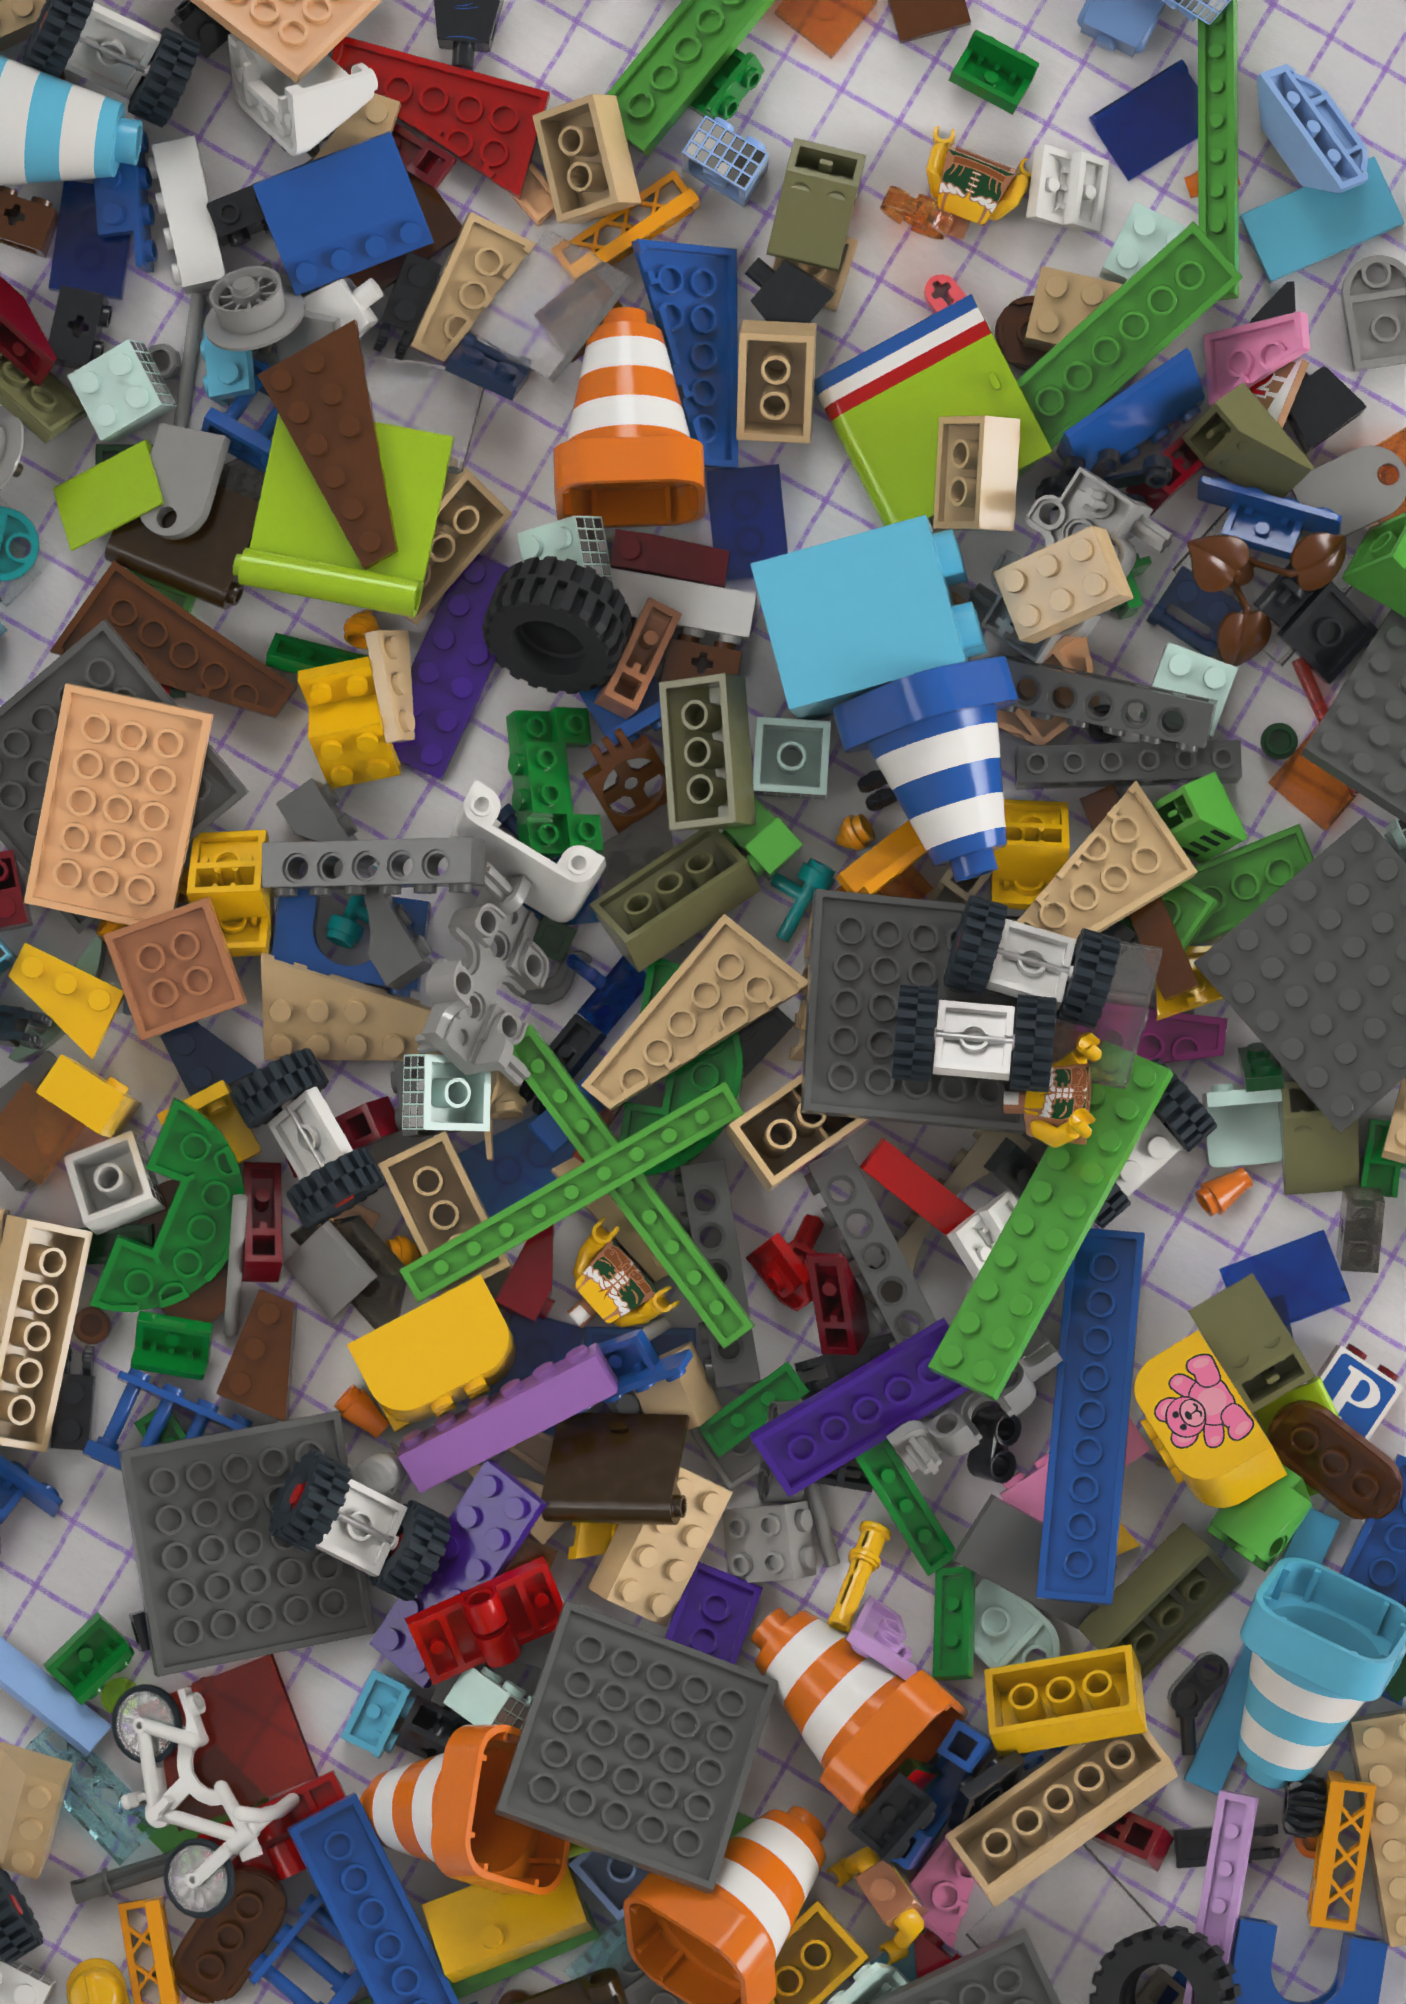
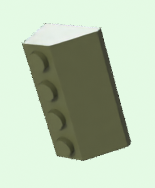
M721 673L659 682L669 831L728 829L756 825L745 677Z
M717 829L699 830L589 905L620 953L640 972L761 890L749 861Z
M1183 1522L1148 1558L1142 1561L1140 1566L1122 1584L1115 1588L1113 1606L1100 1605L1077 1628L1098 1650L1131 1644L1141 1666L1143 1680L1241 1581L1216 1553Z

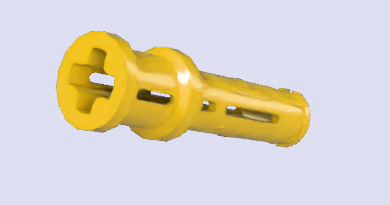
M865 1520L860 1523L858 1529L861 1534L855 1548H852L848 1554L850 1566L827 1621V1624L843 1633L850 1631L853 1618L870 1575L880 1567L881 1559L879 1556L884 1543L889 1542L892 1536L891 1531L887 1527L874 1521Z

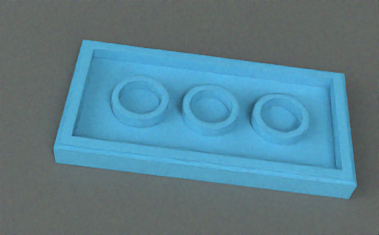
M1375 156L1368 159V180L1362 185L1339 194L1303 187L1240 215V221L1269 284L1403 226L1405 222Z

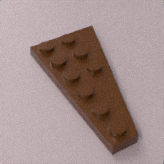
M354 319L258 374V377L362 567L367 570L397 553L398 547L391 508L388 503L385 486L386 480L380 458L373 407L365 374V362L360 346L358 323Z
M115 561L111 563L50 650L51 653L61 656L101 621L106 619L162 686L275 719L297 690V687Z

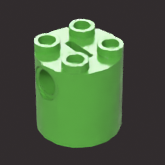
M1284 1465L1283 1467L1287 1473L1286 1476L1238 1505L1219 1508L1206 1529L1223 1544L1244 1556L1264 1572L1267 1571L1269 1566L1273 1565L1314 1506L1311 1503L1304 1480Z

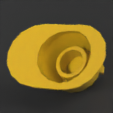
M92 1958L79 1963L71 1971L66 1983L68 2004H130L124 1977L121 1970L112 1962L102 1958Z

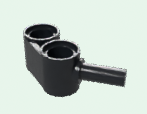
M985 1407L977 1411L972 1423L975 1424L983 1438L979 1440L980 1444L969 1451L967 1467L969 1472L975 1477L1001 1484L1007 1483L1012 1479L1016 1471V1459L1008 1451V1446H1012L1019 1439L1022 1424L1018 1415L1015 1416L1014 1414L1009 1417L1001 1407L998 1410Z
M1207 1651L1199 1654L1168 1690L1167 1699L1169 1705L1175 1710L1176 1718H1180L1182 1755L1197 1754L1195 1717L1198 1716V1712L1202 1709L1205 1701L1219 1686L1226 1682L1229 1676L1228 1663L1214 1652ZM1211 1659L1217 1660L1220 1665L1218 1676L1211 1680L1204 1679L1201 1674L1203 1663ZM1183 1688H1191L1195 1692V1701L1187 1708L1179 1707L1176 1702V1696Z

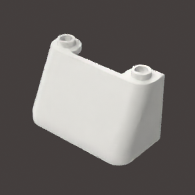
M234 34L228 35L232 85L239 105L292 156L310 151L373 99L374 90L378 88L377 77L374 71L365 64L353 65L351 75H349L328 55L298 83H295Z
M475 780L464 799L450 838L473 837L485 840V861L489 862L505 879L525 875L532 882L524 901L526 905L559 923L572 920L579 913L607 867L605 857L588 847L576 845L568 848L556 864L500 830L502 824L497 820V817L501 810V801L492 789Z

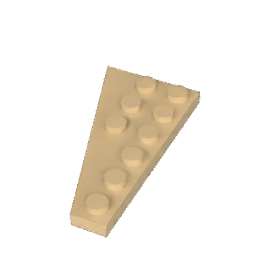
M723 914L582 1083L581 1087L612 1111L808 988V980L727 915Z

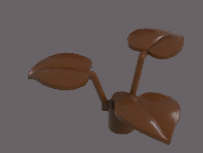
M1316 532L1302 538L1292 550L1290 563L1294 569L1290 570L1258 561L1255 557H1250L1247 544L1236 536L1213 535L1187 542L1191 557L1192 575L1197 586L1205 592L1211 593L1222 591L1229 586L1235 592L1242 605V613L1236 611L1228 613L1218 628L1217 647L1222 661L1237 667L1260 653L1270 639L1272 632L1270 619L1260 610L1250 612V605L1240 589V586L1251 582L1254 577V568L1257 567L1289 578L1296 576L1297 585L1304 591L1320 589L1331 582L1342 567L1346 554V538L1343 534Z

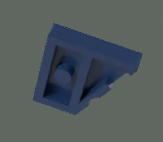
M198 1022L176 1028L160 1036L190 1096L221 1080L231 1085L258 1070L256 1065Z

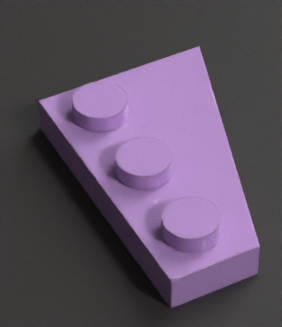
M869 1595L862 1605L846 1640L851 1643V1647L856 1653L865 1658L872 1657L904 1680H907L917 1672L916 1665L909 1662L912 1656L911 1648L903 1644L907 1635L901 1616Z

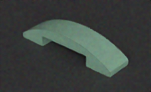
M95 937L74 967L100 979L106 956V944L104 941ZM52 1021L51 1026L43 1034L29 1027L26 1033L36 1034L43 1038L45 1041L43 1048L30 1049L20 1045L13 1049L8 1058L17 1063L29 1060L51 1047L66 1033L54 1021Z

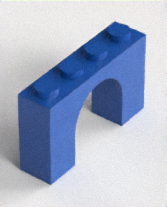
M298 890L297 897H279L272 949L274 959L292 965L294 962L308 966L307 969L328 976L332 973L367 985L389 988L388 994L393 996L410 997L411 991H420L422 975L398 991L386 986L371 960L354 966L341 965L331 961L322 953L316 938L320 896H310L309 890ZM393 897L397 905L402 904L412 916L414 922L410 926L416 936L420 934L426 940L431 903L423 900Z
M956 1719L936 1751L941 1754L936 1766L944 1776L926 1792L937 1805L934 1810L935 1816L925 1829H918L910 1838V1846L903 1856L899 1859L893 1858L894 1862L906 1870L919 1868L950 1819L952 1813L951 1806L956 1801L958 1795V1786L970 1775L977 1776L994 1749L990 1736L967 1721Z
M1239 1916L1231 1960L1236 1971L1231 1977L1234 1985L1240 1984L1242 1994L1236 1998V2004L1379 2003L1388 1943L1380 1938L1343 1933L1338 1970L1334 1982L1318 1998L1297 2002L1282 1997L1272 1980L1271 1964L1278 1926L1270 1920Z

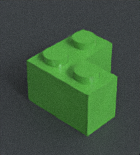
M754 795L756 825L722 829L723 832L721 834L736 849L739 848L744 853L756 878L759 879L764 875L769 881L802 851L803 844L779 817L775 819Z

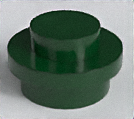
M1274 723L1263 731L1260 745L1265 755L1269 758L1284 760L1295 752L1298 738L1294 729L1289 725Z

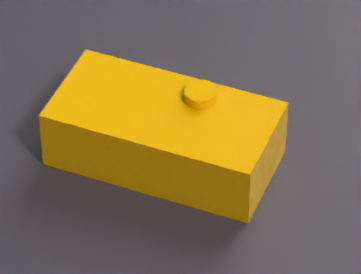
M62 1054L36 1091V1093L96 1133L109 1138L121 1135L142 1104L126 1092L129 1088L110 1076L106 1080L81 1062Z
M1131 1644L984 1669L989 1736L999 1756H1007L1015 1750L1021 1754L1147 1732L1141 1666Z
M569 1859L561 1883L554 1891L546 1895L502 1894L471 1885L422 1904L421 1906L444 1975L452 1983H456L594 1930L574 1871L568 1865Z
M821 1900L813 1904L794 1922L774 1962L776 1997L770 2004H821L871 1957L866 1949Z

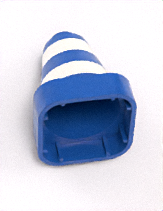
M1006 656L924 670L897 679L832 708L845 753L870 750L934 866L939 867L950 864L955 882L972 879L998 870L993 851L1007 845L997 711L1018 702L1019 699Z

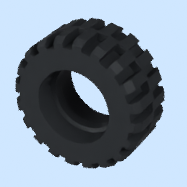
M546 556L543 560H540L539 557H533L524 560V563L520 561L514 564L501 575L483 618L482 633L490 654L495 655V660L502 669L506 667L510 670V675L517 680L521 678L527 681L529 686L536 689L538 686L547 689V692L557 694L559 691H565L566 694H577L581 689L587 692L606 683L611 678V675L615 673L631 632V613L620 590H614L612 582L605 576L600 577L597 575L595 569L589 566L584 568L577 565V561L568 558L565 561H561L556 556Z
M1166 1925L1142 1930L1120 1940L1114 1945L1112 1951L1103 1956L1100 1961L1101 1970L1094 1972L1091 1983L1096 1986V1992L1089 1994V2004H1136L1135 1991L1140 1975L1151 1966L1161 1964L1177 1969L1188 1979L1195 1993L1196 2004H1236V1998L1242 1994L1240 1984L1234 1985L1231 1977L1232 1974L1236 1973L1232 1962L1225 1964L1221 1958L1225 1952L1218 1945L1211 1947L1206 1943L1208 1941L1207 1936L1200 1932L1189 1933L1187 1927L1174 1926L1168 1928Z

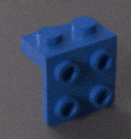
M655 675L647 688L638 710L627 720L594 703L602 685L587 692H584L582 689L579 692L603 735H608L614 746L619 743L614 734V731L618 728L622 729L630 743L640 738V735L652 728L655 732L662 729L659 682Z

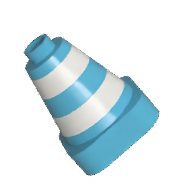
M0 53V186L109 178L116 176L120 163L137 165L141 151L143 124L141 120L125 118V105L123 102L8 59Z
M1296 1557L1284 1558L1278 1561L1257 1590L1240 1630L1241 1639L1252 1650L1238 1750L1242 1758L1247 1762L1245 1771L1253 1781L1267 1788L1283 1789L1287 1786L1288 1781L1305 1779L1365 1701H1374L1382 1695L1406 1653V1608L1403 1605L1316 1562Z

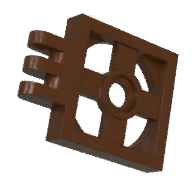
M618 728L614 731L615 737L619 741L615 746L607 735L601 739L607 751L601 753L600 748L595 743L588 747L598 764L582 774L617 833H620L667 803L665 766L648 737L643 735L630 743L622 729ZM635 758L651 760L639 769L630 767L627 760ZM614 769L617 773L615 784L603 791L605 781ZM660 774L662 777L661 789L648 798L643 790L645 783ZM631 777L637 778V785L634 788H625L627 779ZM623 796L631 797L635 804L633 808L625 813L617 812L610 807V804Z

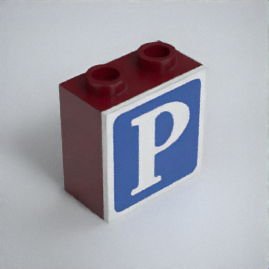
M1348 1344L1344 1348L1341 1345H1336L1316 1376L1321 1377L1340 1419L1369 1441L1404 1387L1396 1382L1399 1376L1380 1364L1376 1369L1365 1362L1367 1355L1355 1346Z

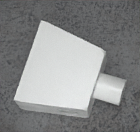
M345 278L337 280L303 297L305 311L340 318L341 327L355 319L358 323L359 340H361L378 322L370 306L383 297V292L372 278H369L357 288L352 280Z

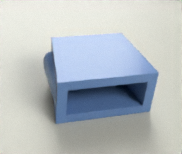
M1086 0L1078 16L1077 23L1081 27L1080 32L1095 39V44L1109 52H1114L1116 49L1133 57L1135 53L1138 54L1144 50L1166 4L1162 0Z

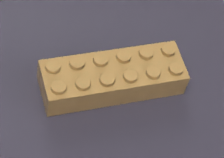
M7 1215L0 1246V1445L47 1453L93 1235L91 1231Z
M1406 1708L1352 1717L1346 1725L1356 1781L1375 1783L1376 1785L1367 1846L1383 1938L1390 1948L1406 1945ZM1358 1792L1360 1806L1362 1807L1365 1803L1366 1793Z
M1148 1729L1145 1733L1070 1745L947 1833L945 1838L955 1855L995 1908L1178 1777L1173 1762Z

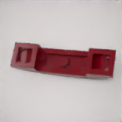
M395 123L392 136L408 176L436 190L456 164L457 159L430 141H423Z

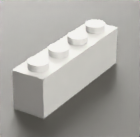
M194 135L153 144L151 146L154 156L147 159L152 179L159 178L162 192L155 193L160 215L167 214L169 227L163 228L167 249L175 250L177 263L171 264L175 285H182L186 295L211 290L214 284L225 276L227 272L219 236L206 206L208 202H211L198 142Z
M611 568L614 590L619 589L624 596L625 603H627L631 613V623L632 620L636 621L645 602L650 597L682 614L676 628L683 629L682 634L695 636L700 639H704L705 633L718 635L719 641L732 643L737 646L741 645V640L749 641L757 594Z

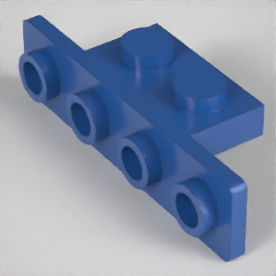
M143 131L141 151L137 165L120 163L115 177L94 179L98 235L105 238L133 234L136 267L145 273L154 272L153 262L157 261L158 252L156 243L151 238V225L155 223L153 206L148 200V189L152 187V177L145 162V153L149 151V140L147 133Z
M1200 476L1197 498L1200 501L1230 509L1221 535L1236 536L1243 540L1249 549L1290 560L1292 550L1299 542L1303 530L1312 533H1341L1342 516L1336 514L1331 509L1304 505L1290 497L1280 498L1269 495L1255 487L1244 488L1230 484L1220 477L1209 478Z
M642 1328L599 1343V1348L618 1378L617 1393L603 1401L609 1404L618 1400L627 1392L635 1390L636 1393H640L649 1389L658 1381L666 1379L667 1382H671L685 1374L686 1366L693 1357L690 1349L659 1359ZM591 1407L577 1413L576 1415L586 1412Z
M0 1454V1524H3L23 1497L51 1517H55L63 1503L57 1490L47 1483H39L29 1475L28 1470L17 1461L10 1462Z

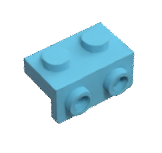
M203 327L204 340L201 341V353L206 361L207 370L203 383L208 397L223 407L230 405V398L255 393L252 350L229 351L216 347L208 340Z
M372 1669L340 1738L371 1752L372 1756L377 1758L382 1757L384 1751L391 1754L399 1732L394 1731L400 1717L406 1718L415 1701V1698L411 1697L414 1687L376 1669Z

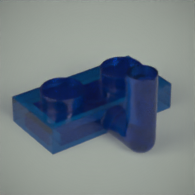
M571 954L566 959V965L596 988L577 1013L607 1036L644 991L646 973L643 970L638 972L624 956H622L606 977L576 954Z

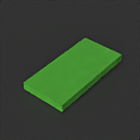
M1300 823L1194 866L1198 872L1187 881L1216 899L1219 904L1190 946H1197L1229 933L1314 860Z

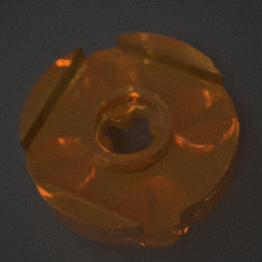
M896 186L889 187L880 206V210L893 221L900 224L903 220L912 225V231L936 240L946 238L955 220L952 215L936 210L938 202L923 194H918L915 199L910 197L906 191Z

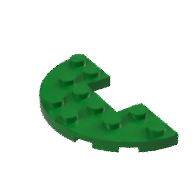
M660 958L647 967L640 1014L681 965ZM739 1031L669 1074L666 1080L662 1107L625 1102L619 1142L725 1081L738 1101L744 1077V1053ZM727 1125L643 1173L644 1176L660 1175L692 1161L712 1145Z
M175 1097L172 1100L146 1163V1169L179 1181L178 1187L153 1247L117 1234L90 1299L91 1306L116 1312L134 1313L138 1312V1310L164 1308L190 1297V1294L201 1288L206 1282H210L228 1260L232 1199L235 1194H244L241 1170L230 1144L213 1122L191 1105Z

